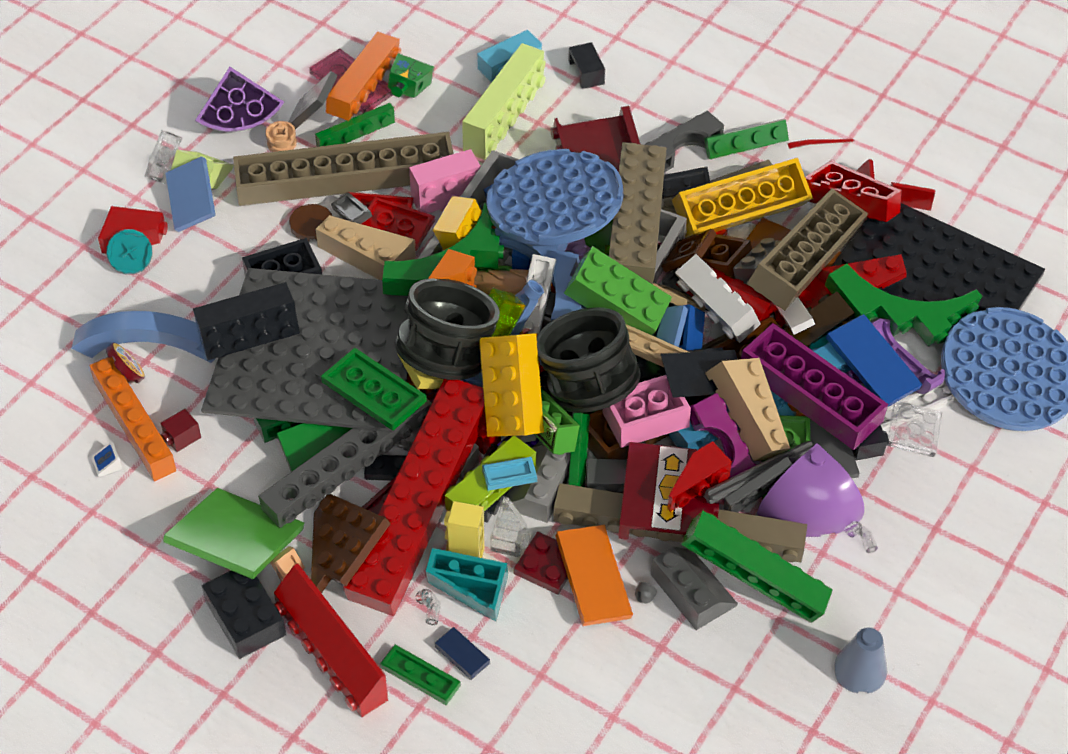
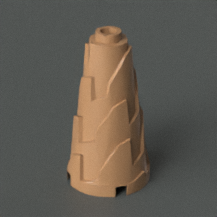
M529 270L477 271L474 285L487 295L507 302L523 290Z

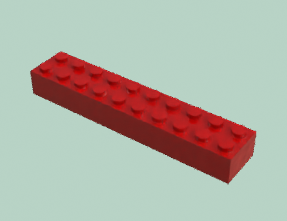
M443 380L379 512V515L385 517L391 524L347 586L343 587L347 600L393 617L395 616L444 511L445 494L450 487L456 485L486 420L484 390L482 387L461 380Z

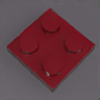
M537 531L515 565L513 574L559 595L568 580L557 540Z

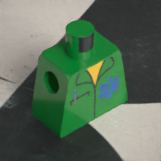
M398 53L390 70L388 88L395 97L406 95L415 98L431 84L434 66Z

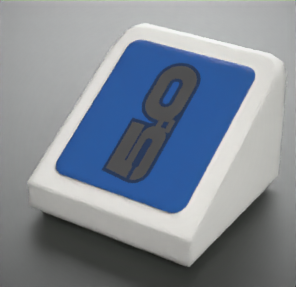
M113 442L108 443L91 457L98 477L122 469Z

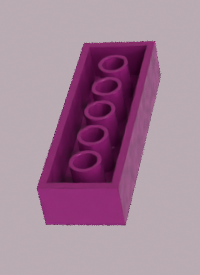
M774 323L742 350L741 359H760L772 392L854 450L884 421L888 403Z

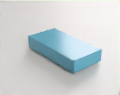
M532 457L482 465L488 491L537 482V474Z

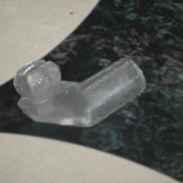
M853 521L845 527V532L850 538L856 535L861 538L867 553H873L878 549L871 530L860 522Z
M422 589L416 593V601L420 605L427 607L425 622L429 625H437L441 602L431 590Z

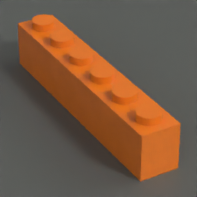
M377 31L330 91L326 100L325 113L348 121L354 114H357L360 105L367 101L370 92H374L379 80L382 81L385 72L391 69L397 54H401V48L399 47L400 39Z
M106 357L90 364L95 385L154 482L176 472L173 454L126 378L115 367L113 357Z

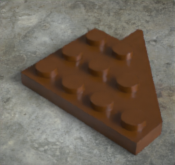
M333 494L326 495L320 501L318 508L314 512L311 580L321 593L331 580L347 586L391 524L385 517Z

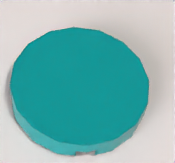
M125 229L115 234L109 240L107 257L111 266L118 272L137 274L150 264L152 246L149 239L142 232L134 229Z

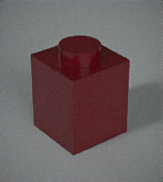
M186 409L161 422L163 433L160 435L166 445H171L176 452L202 438L198 422Z

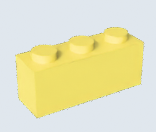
M453 501L451 511H446L444 526H447L445 532V540H447L446 551L482 558L485 549L484 507Z

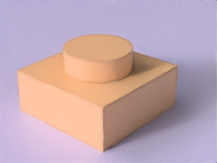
M290 546L270 562L281 582L293 565L298 563L302 569L305 568L295 549Z

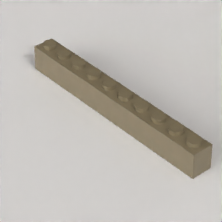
M560 483L554 505V522L584 527L605 525L606 530L612 533H619L623 494ZM719 510L717 519L724 524L737 529L739 533L749 539L757 541L762 547L778 554L787 562H802L808 524ZM630 529L629 534L636 537H650L661 541L682 543L685 535L637 529Z

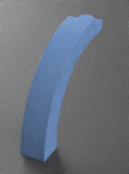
M123 311L92 319L76 330L71 348L93 358L113 342L117 344L152 342L182 349L207 361L196 322L170 314L151 311Z

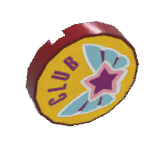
M113 342L106 348L107 356L110 358L114 357L116 360L114 362L115 367L128 380L140 383L145 378L144 371L122 346Z

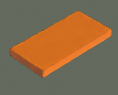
M605 525L557 531L555 537L582 626L631 619L633 616L632 609Z

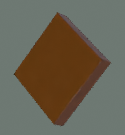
M712 228L678 240L663 262L662 269L665 273L678 269L695 254L702 258L716 237V232Z

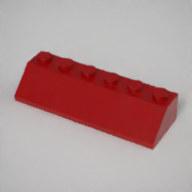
M298 563L293 565L274 591L276 602L274 605L280 615L287 619V625L292 634L300 636L305 651L308 654L313 653L316 657L315 661L321 672L329 674L331 677L330 682L337 692L342 691L345 695L344 699L352 712L356 710L362 718L388 701L386 675Z

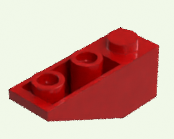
M713 441L694 452L669 494L667 505L669 512L678 507L686 506L694 497L702 496L707 489L729 478L732 461Z

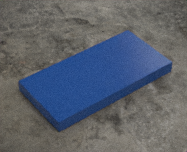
M864 314L827 334L826 339L866 388L888 403V407L922 387L923 384Z

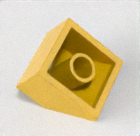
M451 197L433 228V232L443 250L461 241L476 226L482 211L475 199Z

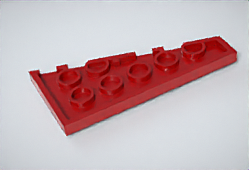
M901 254L848 263L860 277L876 288L883 289L906 278V269ZM843 265L825 267L798 296L805 308H814L826 294L832 295L825 286L827 277ZM775 308L773 311L775 321L782 327L786 322Z

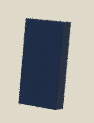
M455 627L451 628L435 642V648L471 680L490 664V659Z

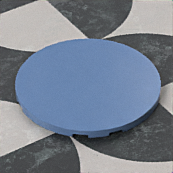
M570 149L542 151L517 160L514 166L508 170L504 169L494 179V184L487 193L488 214L492 223L500 232L516 241L533 245L570 243L596 233L615 217L623 202V183L616 168L610 162L599 159L598 155L585 151L581 153L570 152Z
M987 308L984 311L972 312L964 316L950 330L942 347L941 368L945 370L944 379L951 393L965 409L979 419L1008 430L1032 431L1043 429L1057 423L1068 413V341L1057 329L1053 330L1043 323V319L1033 314L1013 308Z

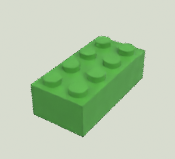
M593 246L580 261L564 291L565 295L586 308H608L622 315L627 325L650 335H653L657 330L672 299V296Z

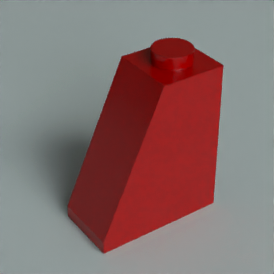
M111 206L98 237L101 252L107 254L109 240L115 234L125 229H134L142 232L149 239L151 245L160 244L163 235H166L168 230V224L164 220L163 212Z

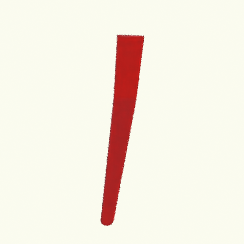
M807 139L787 144L789 149L812 144L854 142V139Z

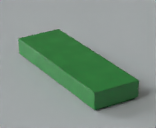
M573 414V419L580 426L575 452L570 453L568 485L585 487L590 418L588 414Z
M394 644L380 663L381 669L446 706L461 686L460 680Z

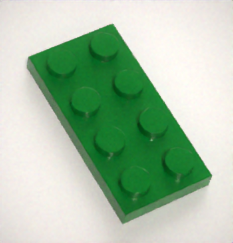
M356 348L352 349L321 375L323 384L392 431L427 402L424 393Z

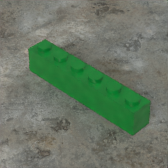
M702 511L691 520L681 545L810 623L825 614L833 589L826 586L821 580L815 579L803 572L801 568L785 561L778 554L762 547L757 541L749 539L739 533L737 529L724 524L710 513Z

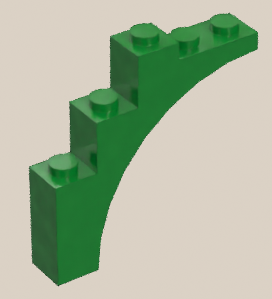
M484 203L482 214L476 226L465 238L448 249L475 257L474 267L498 268V259H503L504 245H499L500 235H496L495 228H492L494 224L489 217L487 203ZM448 249L420 259L385 261L382 277L383 294L408 296L410 288L416 282L430 277Z
M848 264L830 273L825 283L826 288L831 294L837 291L854 311L852 320L863 314L870 322H873L877 317L878 319H888L893 337L900 332L905 334L913 327L928 347L934 343L940 344L945 341L952 325L957 323L962 315L975 312L979 308L978 303L982 298V295L976 289L961 297L945 301L925 302L904 299L874 287L860 277Z

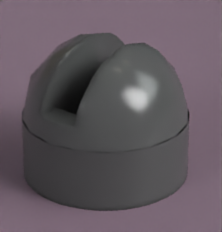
M639 582L635 589L637 601L645 604L650 603L657 593V589L654 586L645 582Z

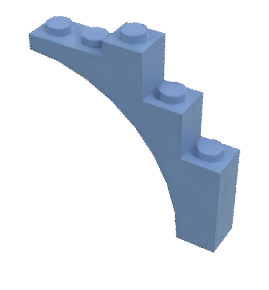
M495 228L496 235H500L499 245L514 249L532 259L533 254L556 259L552 278L556 297L551 322L564 314L586 308L564 294L580 263L579 254L565 252L568 243L559 245L527 244L509 238Z

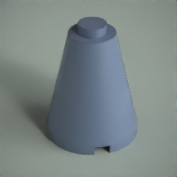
M867 627L861 629L836 657L834 665L836 679L848 691L858 693L859 691L873 693L880 689L886 680L887 663L883 637L874 628Z

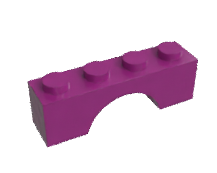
M718 393L710 395L690 406V422L694 430L706 431L716 436L724 448L725 455L732 461L729 478L756 466L748 454L749 449L747 445L741 440L737 432L736 423L729 417L726 411V404L719 397Z

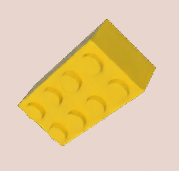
M536 333L480 338L487 437L544 433Z

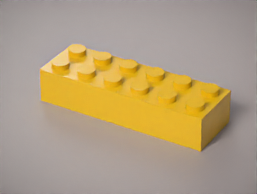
M794 158L679 192L672 199L676 214L687 218L686 238L713 228L717 232L804 206L813 197L799 159Z

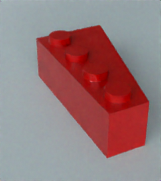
M832 160L805 177L813 197L809 201L811 203L817 204L831 189H834L867 212L868 218L887 222L900 213L901 190Z

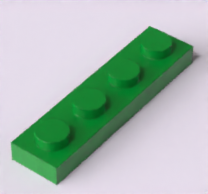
M387 103L351 118L349 121H344L315 134L316 146L346 144L395 123L394 107L391 103Z
M780 119L705 137L704 140L707 158L715 159L789 141L786 120Z

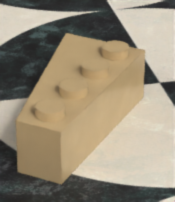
M330 215L316 228L319 248L379 280H382L385 261H406L416 258L415 239Z
M759 358L722 361L705 373L709 381L713 379L718 390L715 392L727 404L730 410L728 415L738 424L741 430L739 435L747 445L754 461L768 460L790 449Z

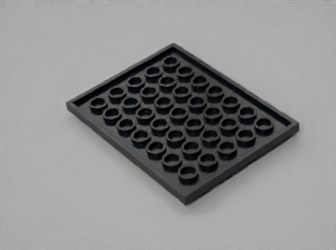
M903 203L900 205V213L887 222L867 218L832 264V266L901 254L906 269V278L883 289H878L904 299L925 302L945 301L961 297L977 289L982 298L978 303L979 308L975 313L993 307L1021 310L1045 272V268Z

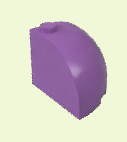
M229 67L195 121L203 126L219 131H244L269 120L285 102L232 67Z
M815 444L773 485L761 502L757 515L808 524L806 537H820L821 535L834 532L838 534L853 527L862 520L865 508L860 491L850 475L819 444Z

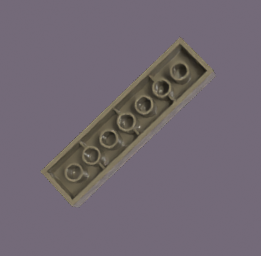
M622 142L619 174L623 183L624 196L622 205L613 218L609 257L653 284L667 147Z
M831 189L759 263L747 284L756 292L761 293L772 301L774 305L786 311L852 238L868 213L834 189Z

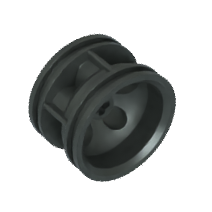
M435 278L416 282L410 288L406 302V312L409 319L400 325L395 342L398 355L414 369L433 377L448 380H463L475 377L482 371L479 340L480 338L491 337L494 333L500 315L497 304L483 291L463 282Z
M595 307L572 311L547 324L536 337L538 360L542 368L548 372L547 386L551 398L563 410L581 413L610 407L632 393L640 381L641 373L636 356L631 350L625 320L621 314L612 309Z

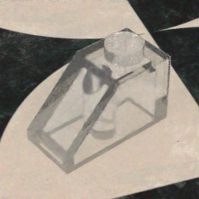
M504 497L490 537L491 551L520 558L522 549L528 547L530 534H526V522L508 497Z

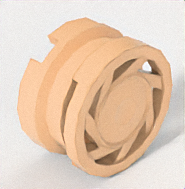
M277 121L266 128L267 146L271 152L294 150L297 140L295 127L291 123Z

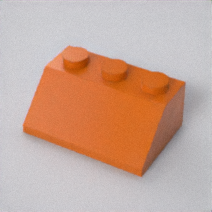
M448 249L428 279H451L477 288L474 285L477 268L474 267L475 257Z

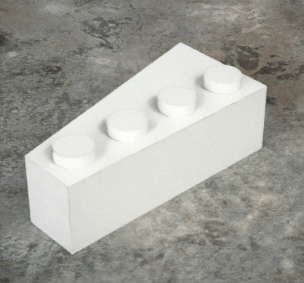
M697 254L675 272L679 278L677 284L684 292L689 290L694 295L692 297L693 301L700 308L706 307L708 310L706 314L715 324L719 321L724 326L722 331L729 339L734 337L740 343L761 325L753 308L748 303L745 304L741 296L735 291L731 293L732 290L722 278L717 279L716 273Z

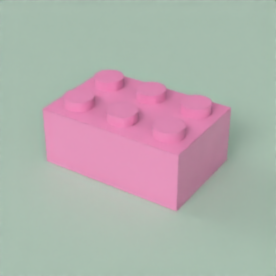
M471 149L409 167L411 197H413L418 211L432 213L444 209L452 196L460 197L481 167Z
M664 375L638 383L633 392L626 398L610 407L604 408L603 415L620 447L623 448L629 446V442L639 443L690 427L691 407L685 397L673 398L667 376Z

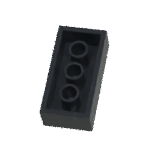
M287 282L193 308L200 341L207 361L300 334L295 303Z

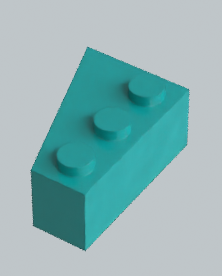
M432 548L426 568L428 583L497 622L508 579L507 563Z

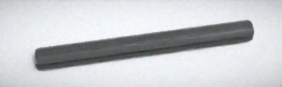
M811 441L799 444L707 489L703 497L707 503L712 504L738 490L786 457L794 464L814 445Z

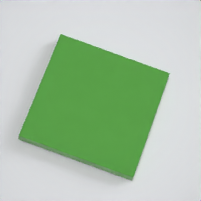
M216 488L164 534L163 542L254 579L303 530L304 522L295 519L291 523H287L279 528L261 510L260 504Z

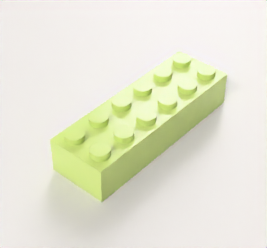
M521 43L462 121L463 151L471 149L475 157L486 160L491 151L496 150L500 140H504L508 129L515 125L517 117L525 111L528 102L534 99L536 91L539 87L542 88L545 83L544 68L546 61L544 60L543 50Z

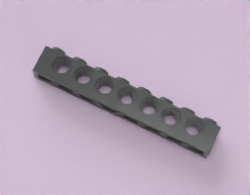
M427 399V402L400 424L394 432L359 428L351 429L258 496L261 510L279 528L287 523H291L300 513L312 508L326 494H331L337 486L346 480L352 479L359 470L371 465L377 457L389 452L402 439L408 438L413 431L422 425L432 402Z

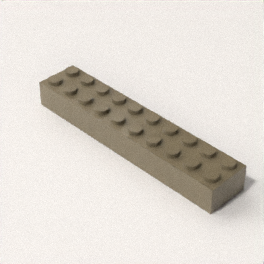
M441 132L233 156L239 206L410 186L409 167L454 154L450 133Z

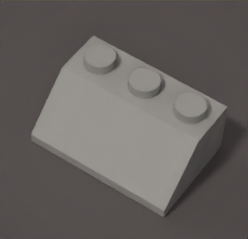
M543 444L532 448L536 451L535 471L537 482L512 486L505 496L501 508L548 523L554 510L559 484H566L569 478L571 452L562 455L552 454Z

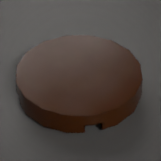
M319 204L303 205L294 210L290 215L289 225L291 232L298 239L307 238L308 241L310 239H316L317 241L316 228L329 215L332 216V213L326 207Z

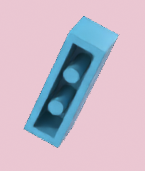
M527 29L477 53V68L492 83L521 43L542 50V43Z

